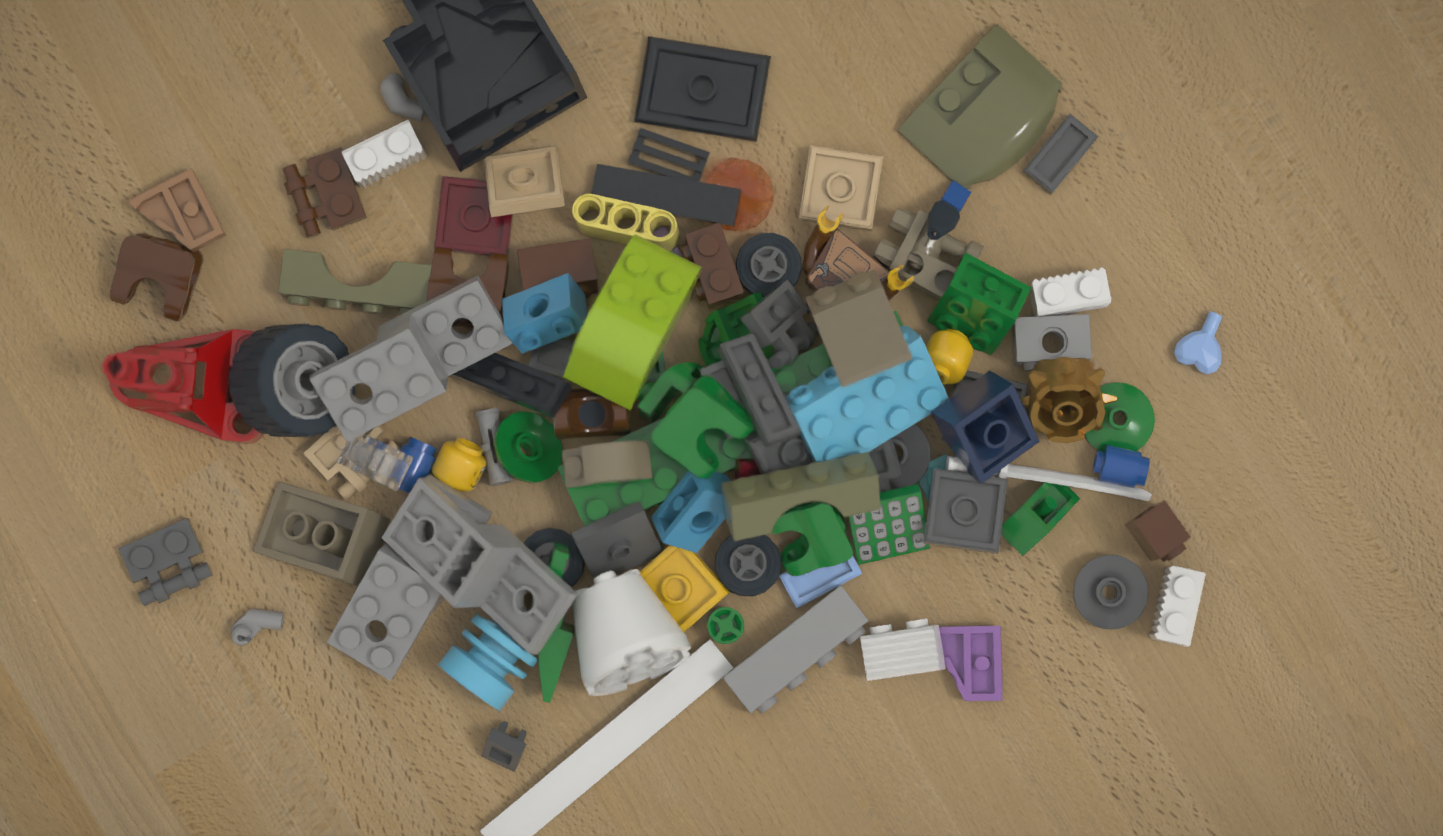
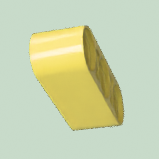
M595 194L580 196L575 200L572 207V213L578 229L582 234L589 237L627 245L632 236L636 234L669 251L676 248L680 241V232L676 219L666 210ZM588 210L600 212L595 220L585 221L582 219L583 214ZM624 218L636 220L631 228L621 229L617 227L619 221ZM659 226L671 228L670 233L664 237L653 235L654 230Z

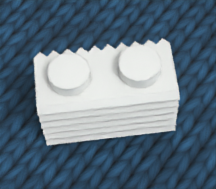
M409 120L342 151L355 181L364 189L367 184L372 186L373 181L379 182V179H385L386 175L392 176L393 171L398 173L400 168L405 170L406 165L412 166L413 162L418 163L419 159L425 160L426 158L425 151Z
M1102 267L1098 271L1093 268L1091 272L1087 269L1084 273L1078 271L1077 274L1071 272L1069 276L1065 273L1062 277L1056 275L1055 278L1049 276L1047 280L1042 277L1040 281L1034 279L1030 284L1029 296L1033 317L1059 316L1104 308L1111 303L1106 270Z
M1169 566L1163 569L1165 575L1162 576L1164 582L1160 584L1163 589L1158 591L1161 596L1157 598L1159 604L1155 605L1157 611L1154 612L1156 618L1152 620L1155 625L1150 627L1153 632L1149 636L1153 640L1187 647L1191 644L1206 573Z
M928 619L906 622V630L892 631L891 624L869 627L870 635L860 636L867 681L946 669L939 624L929 626Z

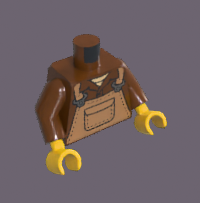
M827 205L818 215V224L805 244L802 269L807 276L805 283L813 291L816 292L820 288L835 286L849 280L851 276L857 273L869 272L874 269L888 301L899 290L913 283L914 276L905 282L899 279L898 271L904 265L901 264L889 272L841 232L837 227L843 220L842 213H840L836 221H830L826 217V211L830 206ZM806 303L805 305H806V306L808 307V309H809V310L807 311V313H808L811 317H813V315H812V313H811V310H810V308H809V305H808V303Z

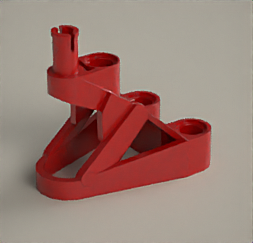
M230 329L150 346H137L124 353L111 354L103 361L102 369L109 381V386L114 396L128 407L144 411L227 443L252 444L260 440L264 435L256 431L254 427L247 434L242 435L238 432L236 424L241 414L237 412L234 404H232V396L229 389V373L232 368L234 355L240 349L243 341L251 337V334L255 331ZM197 361L206 363L202 399L194 398ZM161 365H168L171 369V378L167 383L158 385L154 380L155 370ZM121 388L147 393V398H129ZM168 412H193L208 427Z

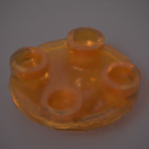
M729 158L714 168L704 182L742 190L735 227L721 225L727 231L742 232L756 227L767 218L773 206L774 188L770 176L760 165L749 160Z

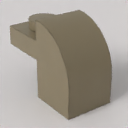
M649 441L610 442L562 450L566 488L603 483H624L652 478Z

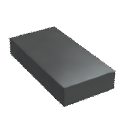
M1069 114L1026 166L1023 173L1049 194H1052L1099 136L1073 115Z

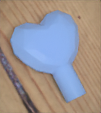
M1209 311L1202 329L1189 333L1176 344L1174 355L1177 362L1184 365L1194 364L1200 372L1207 375L1217 371L1221 365V349L1215 334L1223 318L1221 315Z

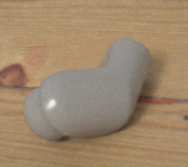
M395 73L387 75L385 80L381 82L380 92L389 110L392 113L421 122L425 111L418 101L407 98L403 89L404 79Z
M249 609L232 625L231 638L233 642L237 645H246L263 628L282 631L284 612Z

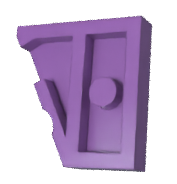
M1002 626L939 627L945 665L952 674L964 701H1003Z

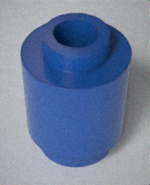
M409 437L406 445L402 443L388 476L394 478L392 486L410 493L419 478H425L430 474L436 460L433 456L437 448Z
M1106 445L1103 451L1097 450L1093 472L1098 473V481L1129 488H1134L1135 485L1143 487L1148 475L1150 458L1142 456L1141 452Z

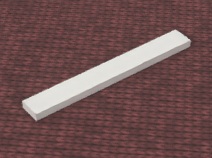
M708 640L690 655L686 661L672 670L480 830L483 836H533L734 667L714 643Z

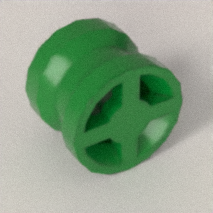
M721 607L709 616L707 629L711 638L716 642L731 644L742 636L744 620L737 610L730 607Z

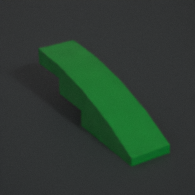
M554 542L548 567L562 578L569 557V548ZM564 616L538 654L543 701L548 703L551 702L574 635L573 625L563 622Z

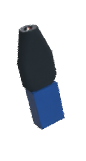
M954 180L946 189L941 200L934 203L928 214L927 235L932 240H938L955 228L960 219L959 212L971 194V191Z

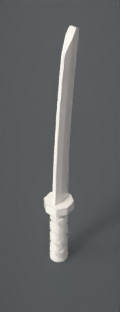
M947 456L946 470L969 473V470L958 457ZM1008 464L994 474L998 478L1006 479V477L1047 482L1144 501H1150L1152 496L1151 493L1136 486L1129 488L1098 481V478Z

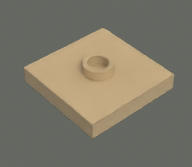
M810 145L799 220L818 222V215L825 206L829 205L826 217L830 221H836L840 213H842L843 220L839 226L871 231L883 157Z
M557 146L484 158L491 217L565 206Z

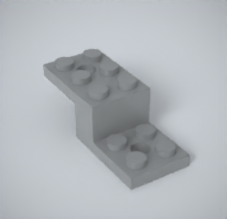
M476 276L380 325L377 341L310 374L309 380L348 442L446 392L448 376L513 343L504 333L503 318L480 278ZM466 318L472 322L474 328L467 334H459L453 329L452 324L456 319ZM358 383H364L372 389L373 393L367 399H358L352 394L351 388Z
M429 474L425 477L432 481L477 524H487L493 512ZM429 521L424 528L425 537L428 541L432 539L434 534L433 525ZM386 543L377 552L327 643L391 681L397 674L427 619L439 607L444 597ZM370 621H381L387 628L386 637L377 638L372 635L369 628Z
M428 478L418 479L382 536V539L454 608L481 607L529 654H539L578 595L504 525L477 524ZM429 521L434 528V534L430 541L426 539L424 530L425 525ZM527 591H530L534 597V605L530 611L524 606V596Z

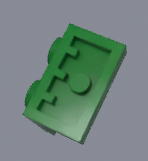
M965 252L947 289L930 313L927 321L936 326L940 331L953 329L962 332L967 336L973 349L992 355L1015 323L1031 287Z

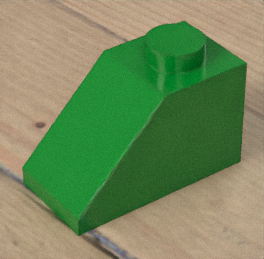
M1044 482L1002 523L1001 535L1024 556L1058 524L1080 498L1069 486Z

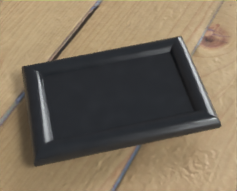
M648 36L634 122L757 142L771 56Z

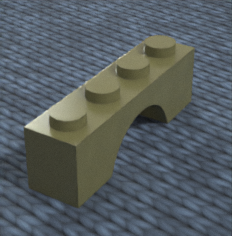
M284 249L278 293L282 297L288 298L287 303L291 305L309 306L310 300L324 302V308L346 310L347 304L359 305L361 306V312L371 314H383L384 308L398 310V316L427 302L432 265L394 261L390 270L379 281L367 286L354 287L343 284L332 276L325 257L321 253Z
M869 452L851 454L846 457L814 462L809 465L777 470L772 473L722 483L725 518L734 541L770 534L776 521L784 512L804 502L821 501L835 506L844 517L881 509L878 473Z

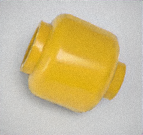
M946 329L933 333L926 344L927 351L942 384L960 382L964 378L974 356L973 347L967 336L958 330Z
M457 437L455 441H447L442 445L432 466V474L435 478L458 492H470L475 489L486 467V459L482 455L483 450L479 445L465 438Z

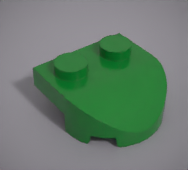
M761 292L754 293L725 308L717 309L705 319L707 323L703 336L699 338V350L706 366L722 361L717 350L720 344L751 334L741 317L763 299ZM772 344L762 349L768 361L774 352Z
M693 362L679 363L667 369L655 384L649 381L637 397L639 400L638 411L640 418L648 424L656 422L673 398L678 400L684 392H688L694 384L695 378L699 379L701 377L699 370L704 367Z

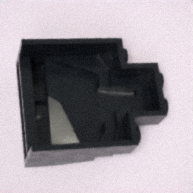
M402 0L414 22L408 26L403 25L396 28L389 37L383 40L460 172L587 99V95L574 67L533 0Z

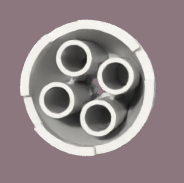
M638 569L630 570L617 577L614 571L603 573L594 578V586L575 591L578 595L572 602L580 671L583 684L589 695L603 696L624 691L628 688L627 685L643 681L648 677H651L653 680L662 676L690 657L688 650L691 647L687 636L643 579Z

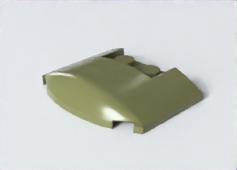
M997 24L974 46L973 50L925 101L916 108L897 131L951 181L954 180L964 188L970 189L971 184L987 180L991 181L1000 176L1030 151L1045 131L1055 112L1058 91L1061 92L1062 82Z

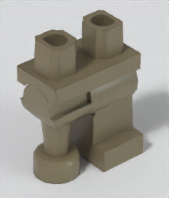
M897 208L888 227L906 237L901 247L882 238L873 258L889 268V272L901 264L904 265L898 271V277L901 281L905 282L914 276V281L910 286L940 300L957 269L938 259L941 251L958 257L960 260L965 252L978 259L984 246L975 241H970L967 246L948 233L938 240H932L927 235L928 213L919 209L918 213L915 214L911 211Z

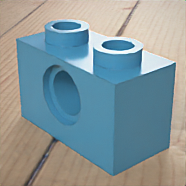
M569 273L502 299L504 333L522 354L581 331L587 318L586 294Z
M688 470L651 517L663 543L695 553L702 548L725 519L722 483L730 482L727 475L714 472L708 479H702Z

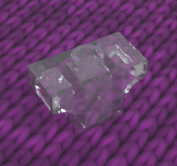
M362 434L346 442L336 463L398 491L413 457L388 444Z

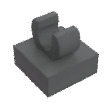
M504 721L500 724L498 730L492 728L481 756L515 772L527 743H524L526 731L522 729L519 736L514 738L505 733L508 722Z

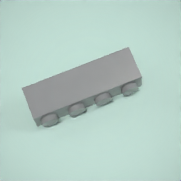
M840 585L725 675L723 679L750 713L757 709L762 714L778 702L775 694L786 686L792 691L808 677L804 671L816 663L821 668L834 658L837 653L833 648L845 640L850 645L867 632L863 625L869 620Z

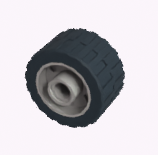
M274 325L265 327L263 330H257L251 334V337L243 341L232 360L233 364L229 373V389L237 412L256 431L273 437H313L314 435H322L329 432V429L336 427L337 424L309 378L310 374L349 355L347 346L339 340L335 333L319 325ZM354 385V386L351 388V392H352V394H353L354 396H355V394H356V391H355V386H356V385Z

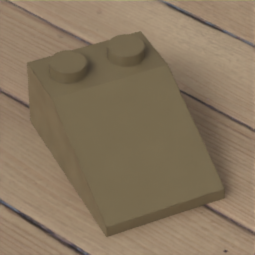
M875 269L869 272L857 273L847 281L832 287L820 288L813 295L805 297L842 388L913 359Z
M278 482L253 552L358 587L380 549L383 541L382 536L388 527L390 519L367 508Z

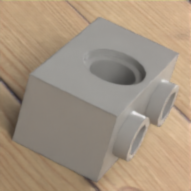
M1089 314L1018 317L1012 326L1014 365H1023V371L1034 370V365L1042 359L1051 360L1061 357L1092 359ZM1053 334L1060 339L1061 349L1059 352L1049 353L1043 348L1042 338L1044 335Z

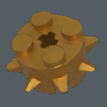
M1061 357L1051 360L1042 359L1035 364L1034 370L1028 373L1027 396L1020 398L1023 407L1030 410V422L1034 431H1041L1047 434L1048 440L1052 442L1071 443L1085 439V433L1090 430H1101L1105 415L1104 405L1117 401L1116 396L1102 393L1100 383L1106 373L1105 370L1102 368L1094 369L1093 363L1086 358Z

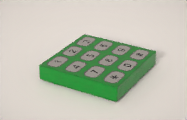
M918 484L881 492L880 510L848 516L858 565L930 549V545L923 544L926 519Z

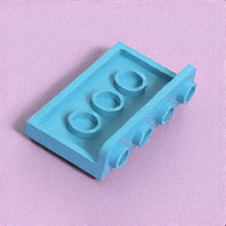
M902 326L900 329L913 357L912 360L843 388L834 367L831 366L824 370L821 376L806 385L794 388L785 397L801 429L800 435L813 462H823L846 457L851 454L870 452L932 414L933 410L949 400L922 337L910 327Z

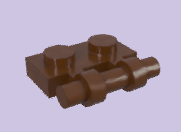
M341 147L307 159L306 161L311 172L309 175L301 177L296 164L282 169L287 181L284 183L287 195H292L298 211L295 214L299 226L303 225L307 238L321 234L317 221L327 217L332 230L367 218L351 171L343 157V149ZM316 186L322 205L312 208L306 190Z

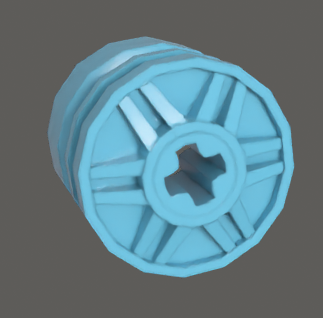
M476 613L471 622L479 627L483 633L478 637L465 628L462 634L472 645L471 649L466 651L459 646L452 645L438 665L476 696L501 711L515 692L504 677L507 673H510L518 678L525 679L527 674L515 665L516 661L520 658L531 667H534L538 658L533 654H529L494 620L484 618Z

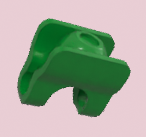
M703 375L666 412L662 422L652 432V440L656 446L667 455L679 461L695 476L708 479L718 468L719 462L716 454L706 444L705 430L717 428L727 432L734 438L744 439L754 429V425L747 410L714 377Z
M810 501L798 504L784 512L772 529L771 533L773 534L786 531L802 533L798 539L786 545L781 553L782 565L786 573L791 576H801L822 567L835 566L852 558L853 549L846 536L847 527L842 513L829 503Z

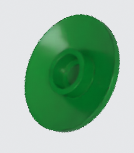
M1115 382L1101 386L1102 393L1116 396L1117 401L1104 405L1103 428L1099 431L1090 430L1085 433V438L1098 451H1103L1106 445L1138 451L1147 443L1154 429L1155 415L1151 402L1141 390L1130 384ZM1120 411L1124 413L1126 421L1123 425L1114 423L1113 414Z
M516 412L506 417L496 430L494 438L496 455L503 468L510 475L523 482L539 483L549 479L557 472V467L561 465L563 457L561 440H557L554 427L545 418L532 412ZM520 447L526 451V455L521 451Z

